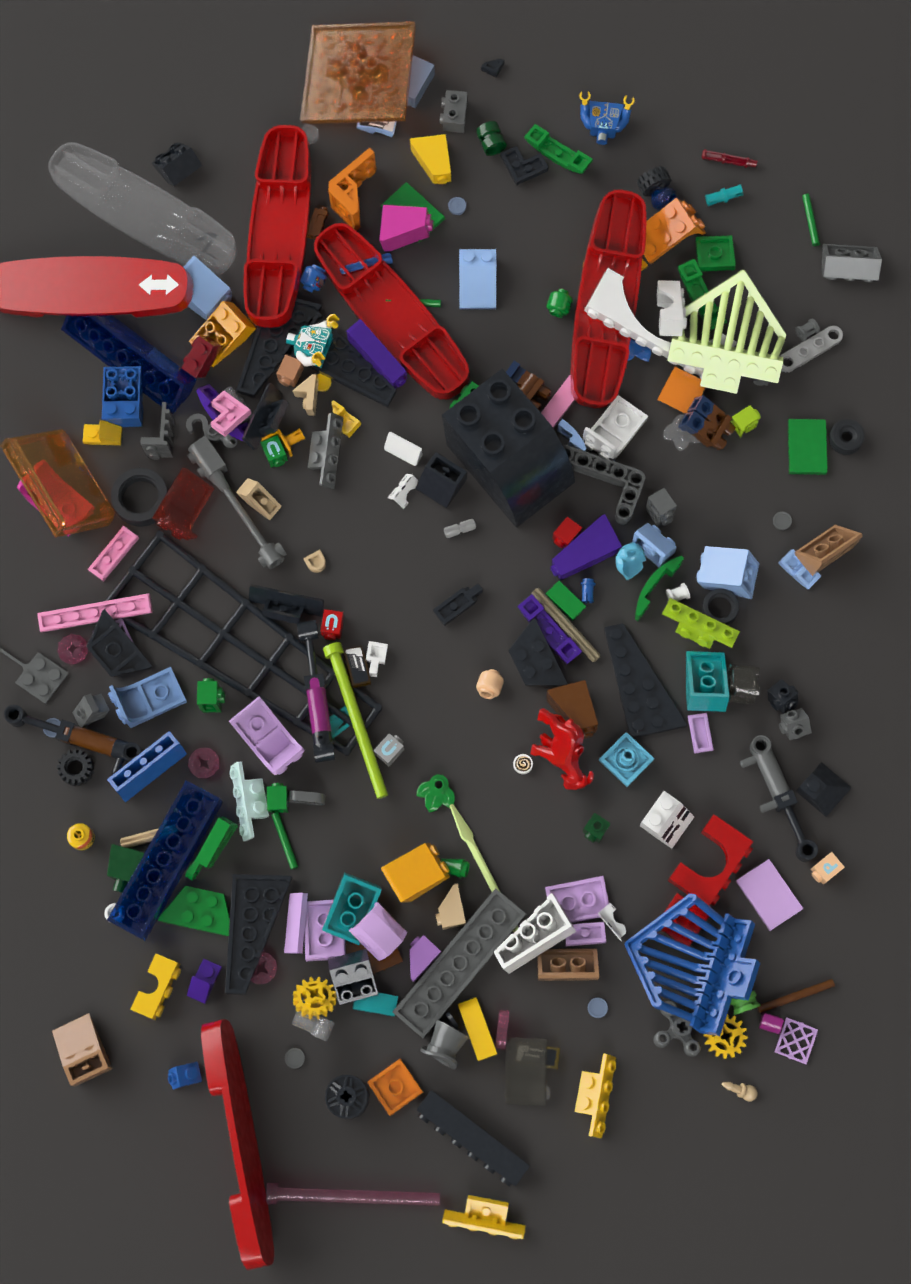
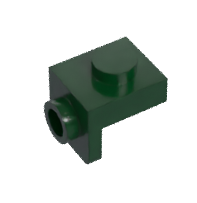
M594 813L583 829L584 837L592 843L595 841L599 843L609 828L610 822Z

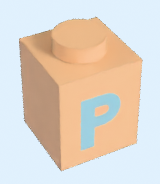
M831 852L811 868L812 876L818 883L822 882L824 885L845 867Z

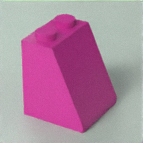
M383 205L380 243L384 252H390L428 238L430 231H433V220H431V214L428 213L426 207Z

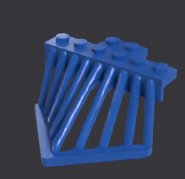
M689 893L625 942L627 952L652 1006L690 1021V1026L702 1034L721 1035L732 998L749 1001L760 966V962L756 959L745 958L755 923L751 920L735 919L725 913L723 918L696 894ZM693 905L698 906L721 926V929L715 928L688 909ZM680 915L684 916L716 937L717 941L708 940L673 922V920ZM664 927L669 928L712 950L713 953L702 952L657 932ZM648 939L655 940L709 963V965L693 963L644 946L643 943ZM640 952L706 976L700 977L650 960L647 957H642ZM647 967L701 986L702 988H692L658 975L655 972H648ZM653 981L696 997L698 1000L692 1001L660 986H655ZM660 996L691 1008L694 1012L689 1013L663 1002Z

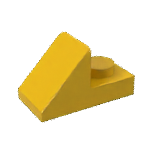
M100 420L99 425L84 424V444L121 445V426Z

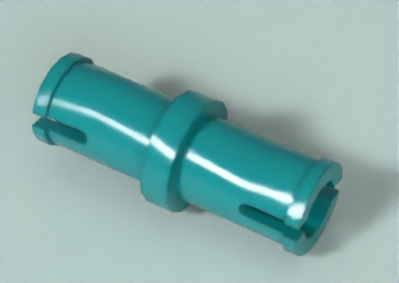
M740 184L728 189L722 188L718 192L705 195L706 203L708 206L719 202L726 203L729 199L743 196V190Z

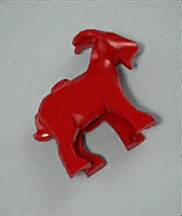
M544 708L540 709L537 720L543 721L547 725L549 724L554 737L552 739L545 733L541 734L542 746L533 744L530 754L542 756L566 772V774L561 775L564 779L565 789L577 790L591 784L594 779L593 771H590L588 777H586L578 764V758L584 750V746H582L584 735L581 727L575 724L573 719L565 721L561 715L553 714Z

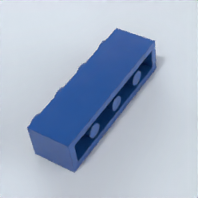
M168 731L107 780L124 802H127L187 755V753L172 733Z

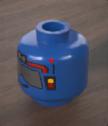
M314 264L307 266L300 278V282L304 284L303 289L311 293L313 290L320 291L327 279L325 270Z

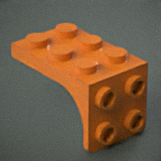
M674 199L646 221V244L643 255L650 264L688 236L697 233L704 235L706 233L704 230L705 224L700 218L697 219L694 215L696 213L695 209L691 204L688 205L685 200Z

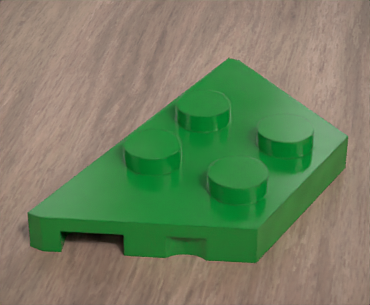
M185 886L158 919L159 922L229 937L230 916L225 895L221 893Z

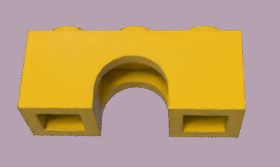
M155 954L147 972L157 977L158 988L151 994L138 991L130 1010L154 1020L160 1017L164 1010L163 1002L165 998L168 999L173 989L171 984L174 979L177 980L181 972L180 964Z

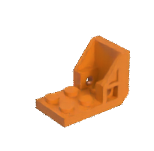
M371 148L367 149L329 181L328 192L331 208L355 231L360 228L358 188L366 178L372 177L376 172L375 152Z

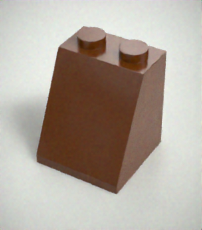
M585 680L547 690V702L558 715H561L565 721L573 719V722L581 727L584 738L594 736V733L597 731L598 722Z

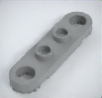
M830 326L783 353L780 357H783V360L786 358L791 360L792 365L788 367L782 365V372L789 373L839 344L843 338L842 330L837 326ZM833 331L838 334V338L831 339L828 333Z

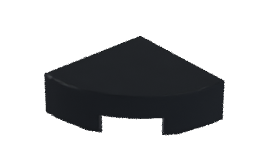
M496 59L485 62L481 66V71L497 78L505 64V60Z

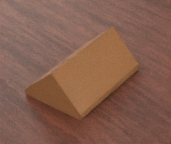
M834 525L794 553L813 576L853 549L863 536L862 533Z
M548 949L537 956L538 981L599 979L597 949Z

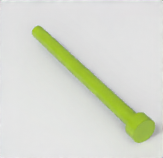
M340 642L329 644L323 648L325 658L331 660L377 799L388 796L341 657V654L344 653Z

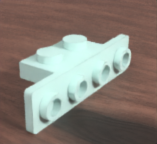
M240 761L231 766L230 777L233 779V796L236 798V814L240 821L239 832L243 841H249L254 838L252 819L267 818L269 813L267 811L263 779L245 780L242 762Z

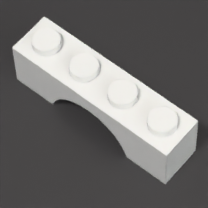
M658 280L657 306L665 308L660 309L659 334L660 336H682L683 329H686L687 318H685L686 308H684L685 298H683L684 288L680 287V281Z

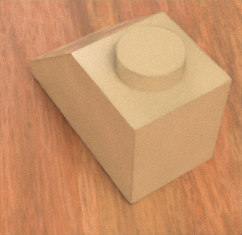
M249 478L236 492L249 506L268 520H271L281 508V505L259 482Z
M458 884L452 886L438 908L439 913L436 914L438 926L442 925L443 930L466 924Z

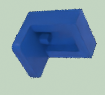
M198 1062L169 1069L168 1081L172 1085L173 1090L202 1082Z

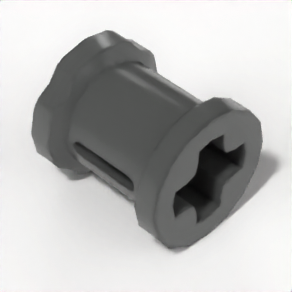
M811 318L808 320V323L801 327L797 326L795 331L800 340L804 342L807 340V337L814 333L818 334L820 328L818 323Z

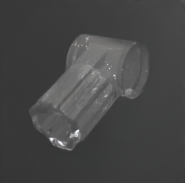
M301 1011L296 1012L292 1025L308 1031L311 1035L327 1042L335 1023L321 1016L319 1020H317L316 1016H313L310 1020L308 1014L302 1017Z

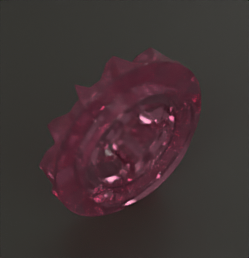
M70 634L63 636V639L58 642V655L65 663L77 664L88 653L86 648L87 642L80 635ZM72 643L75 647H78L74 650L73 655L70 650H66L71 647Z
M199 748L190 755L188 766L191 773L196 777L208 779L215 775L219 769L220 760L212 749ZM198 758H201L204 761L208 759L209 761L207 762V764L209 765V769L205 768L204 766L200 768L199 766L201 765V762Z
M263 952L258 963L259 965L265 963L264 968L268 973L260 972L257 975L258 969L256 968L252 978V982L255 984L269 983L275 977L277 971L276 961L268 953Z

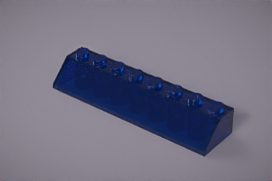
M66 315L61 328L63 332L109 367L141 366L142 392L161 407L162 402H166V409H169L171 414L191 394L197 379L113 315Z
M185 781L107 921L144 941L147 940L222 806L223 801L219 797Z

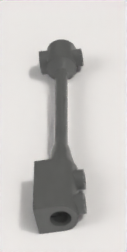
M205 435L188 448L189 454L187 457L192 464H198L200 468L197 471L202 479L206 477L220 491L224 492L261 546L258 553L260 557L257 559L262 567L267 566L269 569H273L279 566L284 561V557L287 555L279 542L277 544L267 543L231 491L223 475L228 471L226 464Z

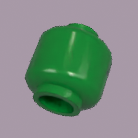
M559 289L558 291L551 292L547 302V309L552 316L562 318L569 314L573 298L568 295L569 292L567 290Z

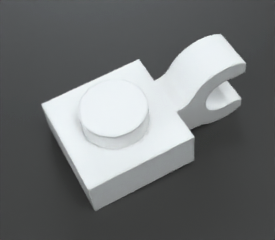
M369 641L366 662H371L369 670L371 677H377L379 664H385L388 644Z

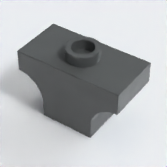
M88 694L81 699L72 713L78 725L85 728L91 723L103 719L109 712V708L102 694L95 696Z

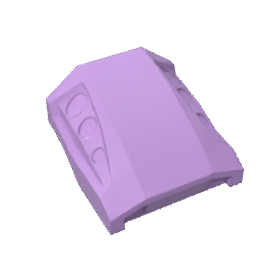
M376 902L374 904L375 907L354 928H350L349 931L380 961L388 957L403 942L407 931Z

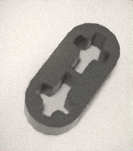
M289 791L288 802L325 805L326 795L315 792Z

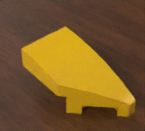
M333 400L331 402L333 413L343 417L342 433L350 438L361 426V422Z

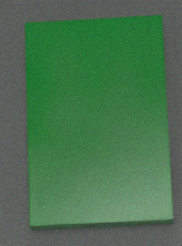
M407 182L381 205L382 210L383 205L426 207L428 213L431 214V220H433V230L445 220V217Z
M788 419L789 474H827L826 420Z

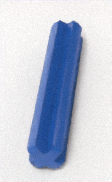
M390 253L381 255L387 265L393 263ZM376 257L363 260L368 267L378 262ZM359 262L344 266L349 272L364 268ZM340 268L341 274H345V272Z

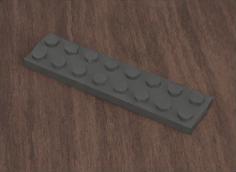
M495 888L395 1008L393 1013L424 1039L435 1026L436 1020H439L493 956L494 951L522 921L526 913Z

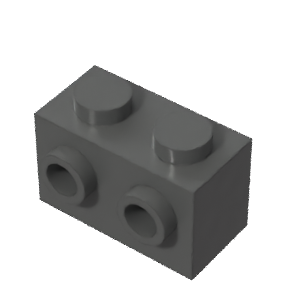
M446 90V96L442 97L441 108H444V113H440V124H443V131L464 133L468 92Z

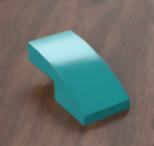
M378 993V995L354 1001L352 1009L395 1016L393 1011L397 1007L398 996Z

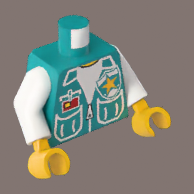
M335 314L329 315L324 322L302 326L299 335L288 333L286 343L294 345L295 356L304 366L315 365L322 368L333 340L331 328H338L336 321H339V318Z

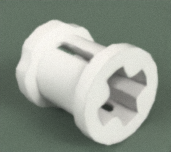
M682 583L680 587L666 590L668 600L670 598L676 601L685 598L687 600L690 599V593L685 583Z

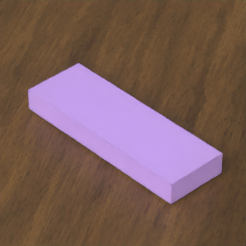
M290 893L284 953H303L307 893Z

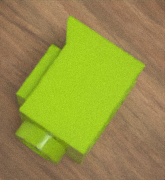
M749 405L732 416L733 421L731 423L736 427L735 431L741 438L744 432L748 433L757 427L761 416L756 409Z

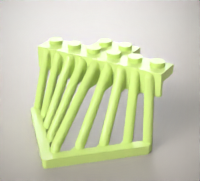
M745 270L736 273L684 307L686 308V316L690 315L689 338H686L683 329L682 336H672L667 361L704 368L700 386L736 394L741 376L774 383L779 382L783 365V357L779 355L786 339V332ZM737 284L725 344L720 345L730 288ZM745 285L749 292L735 348L732 347ZM721 295L715 333L711 343L709 342L713 302L714 298ZM755 301L759 309L748 349L745 350L744 345ZM706 304L702 338L697 340L698 309ZM765 316L769 324L759 352H755ZM773 332H775L778 340L773 352L767 354Z

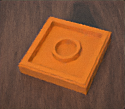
M401 1059L367 1082L389 1116L423 1093Z

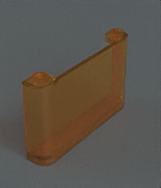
M63 429L6 438L1 443V449L55 538L106 527L113 521L115 514L113 508Z

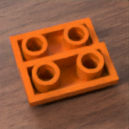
M674 367L657 400L686 414L693 400L696 397L702 396L706 387L700 386V378Z

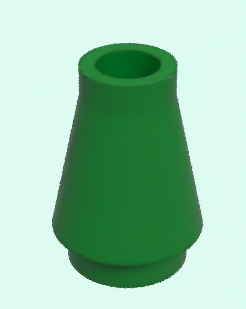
M441 859V862L444 861L448 866V873L458 878L467 877L470 863L465 861V859Z

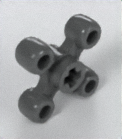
M665 1001V1003L677 1007L675 1002ZM660 1010L661 1014L669 1019L670 1027L668 1030L659 1031L654 1035V1044L659 1048H663L672 1039H679L683 1043L684 1053L689 1057L696 1056L700 1052L701 1047L698 1041L694 1040L691 1036L692 1027L690 1026V1021ZM678 1025H681V1029L684 1030L683 1032H679ZM660 1036L664 1038V1042L660 1041ZM690 1045L694 1047V1051L690 1050Z

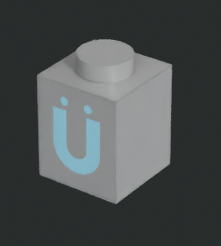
M388 734L374 749V754L389 767L404 751V746L402 745L404 742L397 735L393 737Z

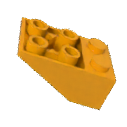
M222 301L189 342L192 344L197 337L208 336L222 345L212 364V367H214L244 343L256 327L233 302Z

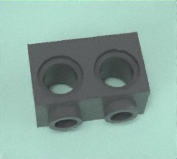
M663 488L648 497L645 509L656 526L659 527L662 524L666 526L673 521L677 505L666 489Z

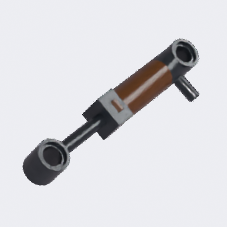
M9 705L4 711V718L14 727H21L27 723L57 733L55 738L60 742L69 745L73 744L117 758L112 774L122 768L124 761L129 763L135 758H129L131 750H137L136 756L143 752L141 747L134 742H127L89 730L63 719L60 726L27 716V713L18 705ZM15 712H19V717L12 720V715Z

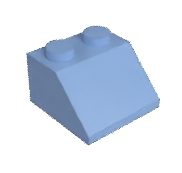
M649 523L639 528L633 536L632 543H638L643 548L645 556L659 568L671 558L677 548L671 538L664 537L658 527L655 525L651 526Z

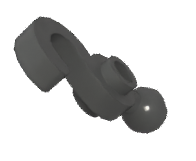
M193 414L187 419L186 427L190 434L194 433L193 424L199 421L203 423L204 435H206L211 443L223 441L224 446L227 448H234L237 445L238 441L236 438L229 434L225 437L211 427V424H209L204 415Z

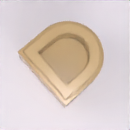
M320 550L303 558L309 570L314 573H319L326 567V560Z

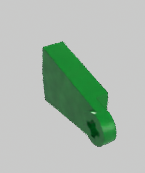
M224 816L219 817L197 858L189 866L185 877L193 881L203 866L212 868L239 825Z

